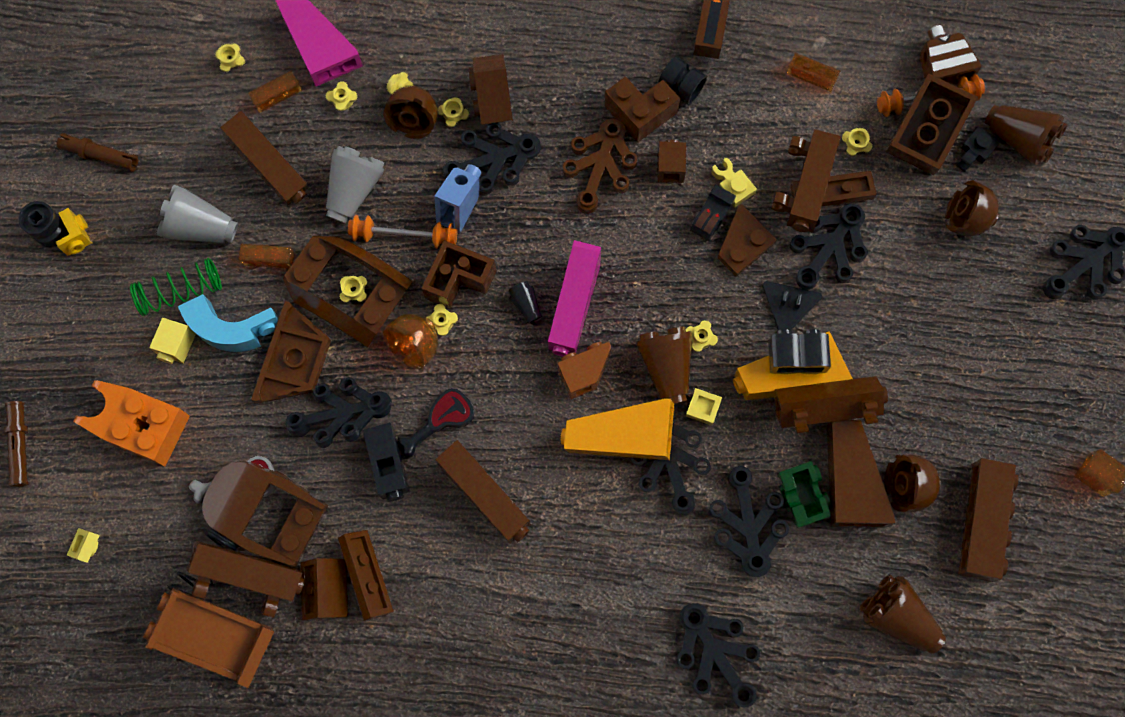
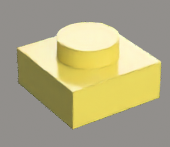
M695 388L686 417L713 425L722 397Z
M78 528L67 556L88 563L90 557L97 551L99 535Z

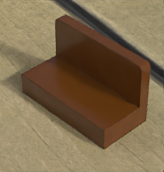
M315 558L301 562V578H304L301 590L302 621L347 617L345 559Z

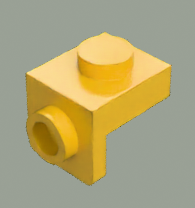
M69 208L59 212L70 234L56 242L61 251L69 256L83 251L86 246L92 244L85 231L88 225L81 214L75 215Z

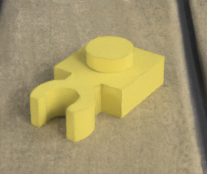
M725 158L722 164L726 170L720 171L714 165L711 172L716 179L722 180L719 184L720 187L736 195L733 205L735 208L756 194L757 189L742 170L734 173L732 162Z

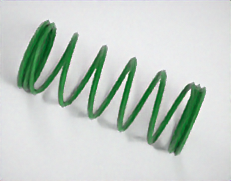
M210 258L205 259L204 266L214 290L208 286L198 264L195 262L201 286L200 295L203 294V283L213 293L221 291L220 277L213 261ZM183 267L180 270L185 280L186 300L179 295L173 285L169 272H166L173 296V303L171 305L162 296L155 277L152 276V282L158 295V309H155L147 300L141 282L138 281L137 283L130 284L133 303L141 316L148 315V306L158 312L161 308V299L166 305L173 307L175 304V293L180 300L188 302L189 288L194 295L200 296L190 285ZM136 291H137V293H138V295H139V298H140V300H141L142 307H141L140 302H139V300H138Z

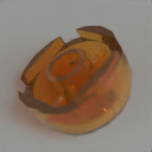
M414 314L401 315L390 322L383 331V337L389 349L394 355L399 352L405 358L402 362L413 369L421 370L436 355L439 344L438 336L435 331V325L428 318H422Z

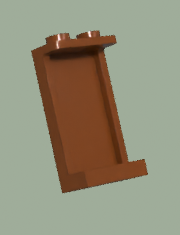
M172 588L170 594L164 592L156 609L161 611L157 622L150 621L143 638L147 640L145 648L159 650L236 680L237 684L249 688L273 636L274 630L272 627L175 588Z

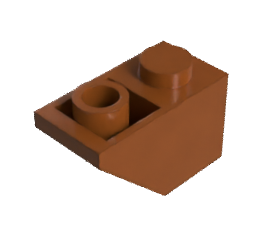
M596 342L586 348L587 351L578 355L576 352L567 354L561 358V362H558V371L571 399L597 389L611 355L610 342L604 344Z

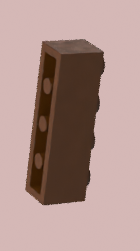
M984 458L973 463L958 575L989 582L1002 580L1003 576L1006 575L1008 560L1005 559L1006 547H1009L1012 533L1008 530L1009 520L1013 518L1015 512V503L1012 502V496L1019 480L1018 474H1015L1016 465Z

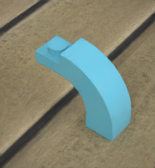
M204 294L178 306L187 325L203 341L217 349L230 352L249 351L260 347L261 344L257 337L273 333L279 319L274 310L269 308L240 322H226L217 317L212 303Z

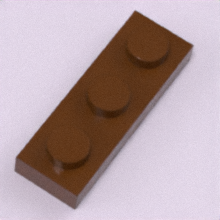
M871 171L830 176L822 206L875 199L877 193ZM792 181L790 185L793 198L795 197L799 181Z
M357 531L340 536L338 540L364 621L386 616L394 612L368 531Z

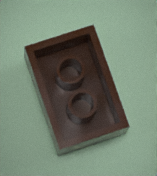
M928 73L886 153L934 176L943 165L978 97Z

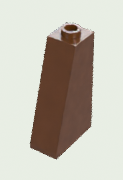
M242 111L238 112L220 127L225 141L287 206L292 202L297 204L307 195L305 192L308 189L307 183Z
M849 419L830 422L827 425L831 526L890 527L895 524V517L861 420Z
M458 440L435 459L441 470L509 544L514 540L518 543L530 532L528 529L531 525L530 520Z

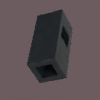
M389 422L364 429L363 434L378 495L382 499H387L388 502L404 498V494L409 493L410 489L394 427Z

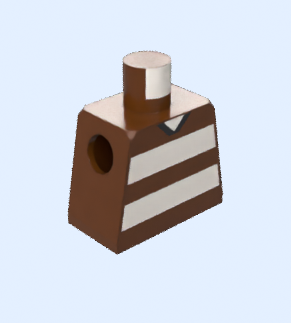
M941 25L934 26L928 30L927 34L930 40L925 42L920 52L924 79L929 73L954 85L958 84L963 76L970 81L972 75L978 74L982 67L981 63L963 34L955 33L946 36Z

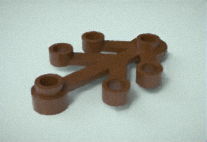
M607 119L601 124L599 132L586 138L577 136L571 142V149L577 155L584 154L587 148L602 143L599 151L577 161L569 159L563 163V174L568 178H573L577 176L578 172L594 165L586 190L579 193L577 197V208L584 214H591L598 207L596 192L605 168L613 181V188L617 193H625L629 189V179L621 174L610 154L614 145L622 158L621 164L624 169L632 170L637 166V155L629 151L623 140L626 129L620 120ZM615 128L617 129V131L615 133H610L608 129ZM582 143L584 146L582 148H576L575 144ZM631 158L634 162L628 164L625 162V159ZM568 166H574L576 168L572 172L566 170ZM619 181H623L626 183V185L624 187H619L616 183ZM590 197L592 198V201L590 203H585L583 201V198Z

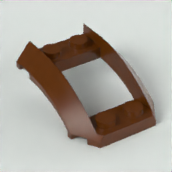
M312 236L283 277L284 284L294 304L317 315L348 336L350 335L366 348L371 344L413 282L366 250L341 237ZM336 251L350 257L382 277L354 319L323 299L308 292Z

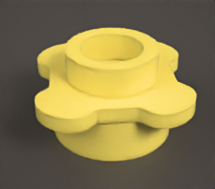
M225 44L216 51L215 56L220 60L222 71L228 72L231 68L241 67L245 63L244 57L239 53L240 47L237 44Z
M402 72L393 75L389 79L387 90L392 94L401 87L413 86V83L408 80V74Z
M339 82L333 91L326 93V99L329 102H333L338 111H344L350 108L353 102L357 100V93L351 91L346 82Z
M459 98L448 99L438 108L439 115L446 119V125L449 127H454L458 121L469 117V111L463 108Z
M856 128L851 132L847 131L842 136V140L847 145L846 152L851 156H855L858 152L863 151L868 153L872 149V144L869 142L870 136L864 128Z
M345 276L340 280L342 290L340 299L343 302L347 303L350 300L363 302L366 300L365 286L367 285V280L365 277ZM352 287H355L356 290H355V291H351V288H352Z
M437 304L431 316L425 318V324L427 327H433L440 336H445L453 324L458 321V316L456 313H450L446 310L443 304ZM444 318V321L440 322L439 319Z
M702 321L700 325L695 327L689 326L686 329V332L691 331L692 349L694 351L700 352L709 345H716L718 338L712 333L710 322ZM703 334L704 338H700L699 335Z

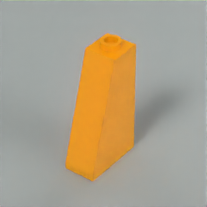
M829 331L825 333L829 335L831 368L827 373L773 374L770 373L769 356L737 368L733 384L738 394L742 393L745 400L773 398L775 397V389L850 380L853 378Z
M661 399L567 420L566 428H563L561 431V445H564V449L569 453L670 460L674 403L671 399Z

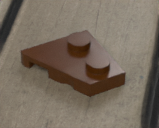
M740 204L718 259L737 277L775 245L777 239Z

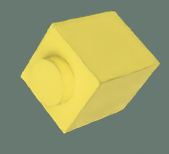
M162 317L149 348L157 354L156 358L169 364H173V361L184 363L196 333L188 325Z

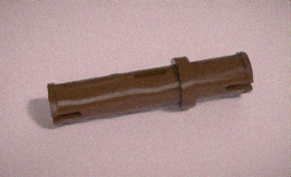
M61 133V138L58 137L57 139L58 149L78 154L83 159L92 158L128 169L129 171H134L138 165L139 159L137 155L93 143L89 138L79 139Z
M22 401L5 403L7 426L4 427V434L7 435L8 486L10 487L28 485L25 434L28 433V426H25V403Z

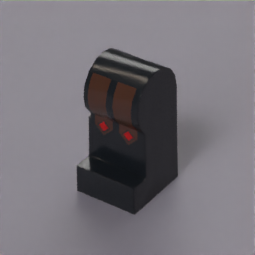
M715 184L705 204L696 216L690 231L710 241L732 209L736 195Z

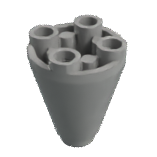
M337 146V149L333 150L326 202V209L328 211L326 216L347 223L348 218H352L382 176L384 162L369 157V159L366 157L360 158L359 151L346 146L344 148Z
M177 185L172 186L169 195L170 201L164 200L160 210V215L164 216V220L158 226L157 236L174 240L225 243L227 241L232 243L238 227V223L232 221V217L186 188Z

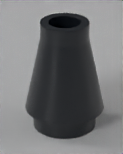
M528 281L519 283L508 290L511 295L509 299L528 324L542 317L534 287L530 286Z

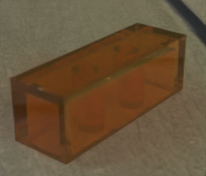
M795 52L786 74L832 92L840 71Z
M289 71L248 94L258 112L261 113L301 92L302 89L293 72Z
M241 244L238 260L244 266L289 269L294 262L295 253L291 247Z

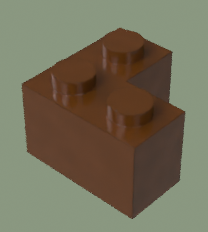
M504 55L472 58L473 67H468L471 91H477L478 100H473L475 116H480L481 124L513 120Z
M625 76L605 91V107L617 120L624 124L626 131L637 143L678 113L680 98L664 80L642 95Z
M444 240L421 288L425 299L437 304H443L450 309L461 285L486 295L497 272L495 260Z

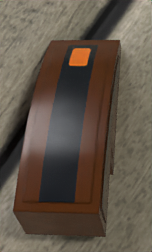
M730 0L703 1L693 55L719 59Z

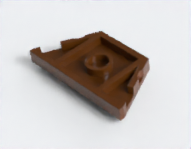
M287 301L284 302L251 398L257 404L313 393L331 343L330 338L313 325L309 319Z

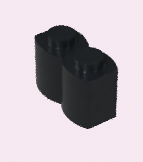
M783 329L776 331L775 334H771L768 340L770 373L820 374L827 373L831 368L828 334L821 333L817 329L806 330L803 334H795L791 330Z

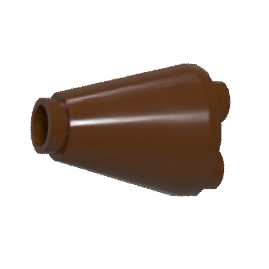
M994 105L985 120V124L990 126L991 131L1034 165L1049 161L1054 152L1051 146L1056 138L1060 139L1068 125L1063 122V116L1057 113L1007 105Z
M683 326L667 329L668 335L659 336L658 332L640 334V341H636L637 348L660 398L671 399L673 403L687 401L686 394L689 391L692 347L691 331L686 332V327Z
M891 574L885 576L879 583L880 589L873 597L866 598L860 606V611L864 613L865 623L923 652L927 651L929 654L938 652L944 645L946 636L942 634L941 627L916 591L904 577L897 576L894 578Z

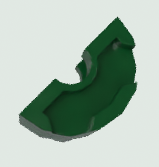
M812 461L778 473V477L782 482V485L779 486L780 493L784 498L787 511H792L795 519L794 524L797 527L831 516L829 512L831 508L829 496L826 492L821 493L818 482L822 481V477L817 465H813Z

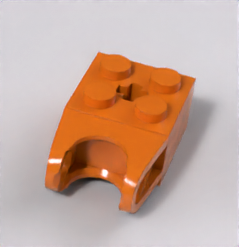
M94 380L91 387L104 395L105 407L95 417L75 416L73 422L118 448L165 467L190 416L180 408L133 389Z

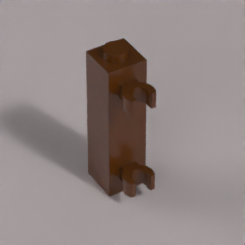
M814 129L810 142L801 137L792 136L788 154L806 157L794 198H791L787 194L776 192L771 208L777 212L790 213L786 226H790L798 232L813 233L819 218L841 136Z
M876 376L775 389V413L781 428L795 427L796 433L809 432L807 425L856 418H863L866 424L878 423L876 416L884 415V403H888L887 389L885 386H881Z
M196 541L186 569L188 573L198 575L192 589V596L205 599L210 580L220 581L267 594L260 612H262V615L273 618L278 608L279 599L293 601L294 596L300 594L304 584V578H301L302 572L298 569Z

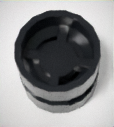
M675 56L663 70L658 83L664 80L673 91H676L680 100L690 105L702 91L708 76L696 68L689 70V64Z
M31 202L20 211L18 222L21 229L40 245L49 248L56 247V242L68 235V230L60 215L45 202Z

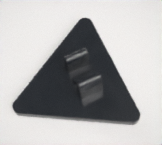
M765 281L762 285L778 330H792L822 298V294L819 292Z

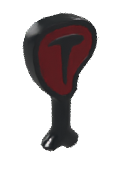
M451 388L440 394L430 408L427 424L411 437H398V444L403 447V455L405 457H413L416 447L435 432H440L447 427L461 428L470 424L474 418V408L470 400L458 389Z

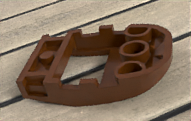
M237 461L224 466L215 475L204 496L202 510L209 526L240 548L296 567L329 505L324 502L321 503L311 496L310 492L278 471H273L247 461ZM272 484L298 497V500L271 549H268L243 536V533L268 486Z

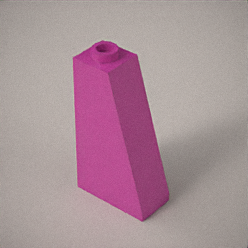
M275 0L316 87L363 67L357 49L309 0Z
M575 240L573 242L548 339V349L552 350V353L564 357L577 351L600 269L601 247Z

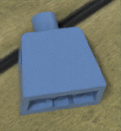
M470 164L467 165L465 170L453 168L434 196L436 223L440 222L442 226L447 228L452 223L453 229H457V232L461 233L479 198V177L481 171L478 167Z

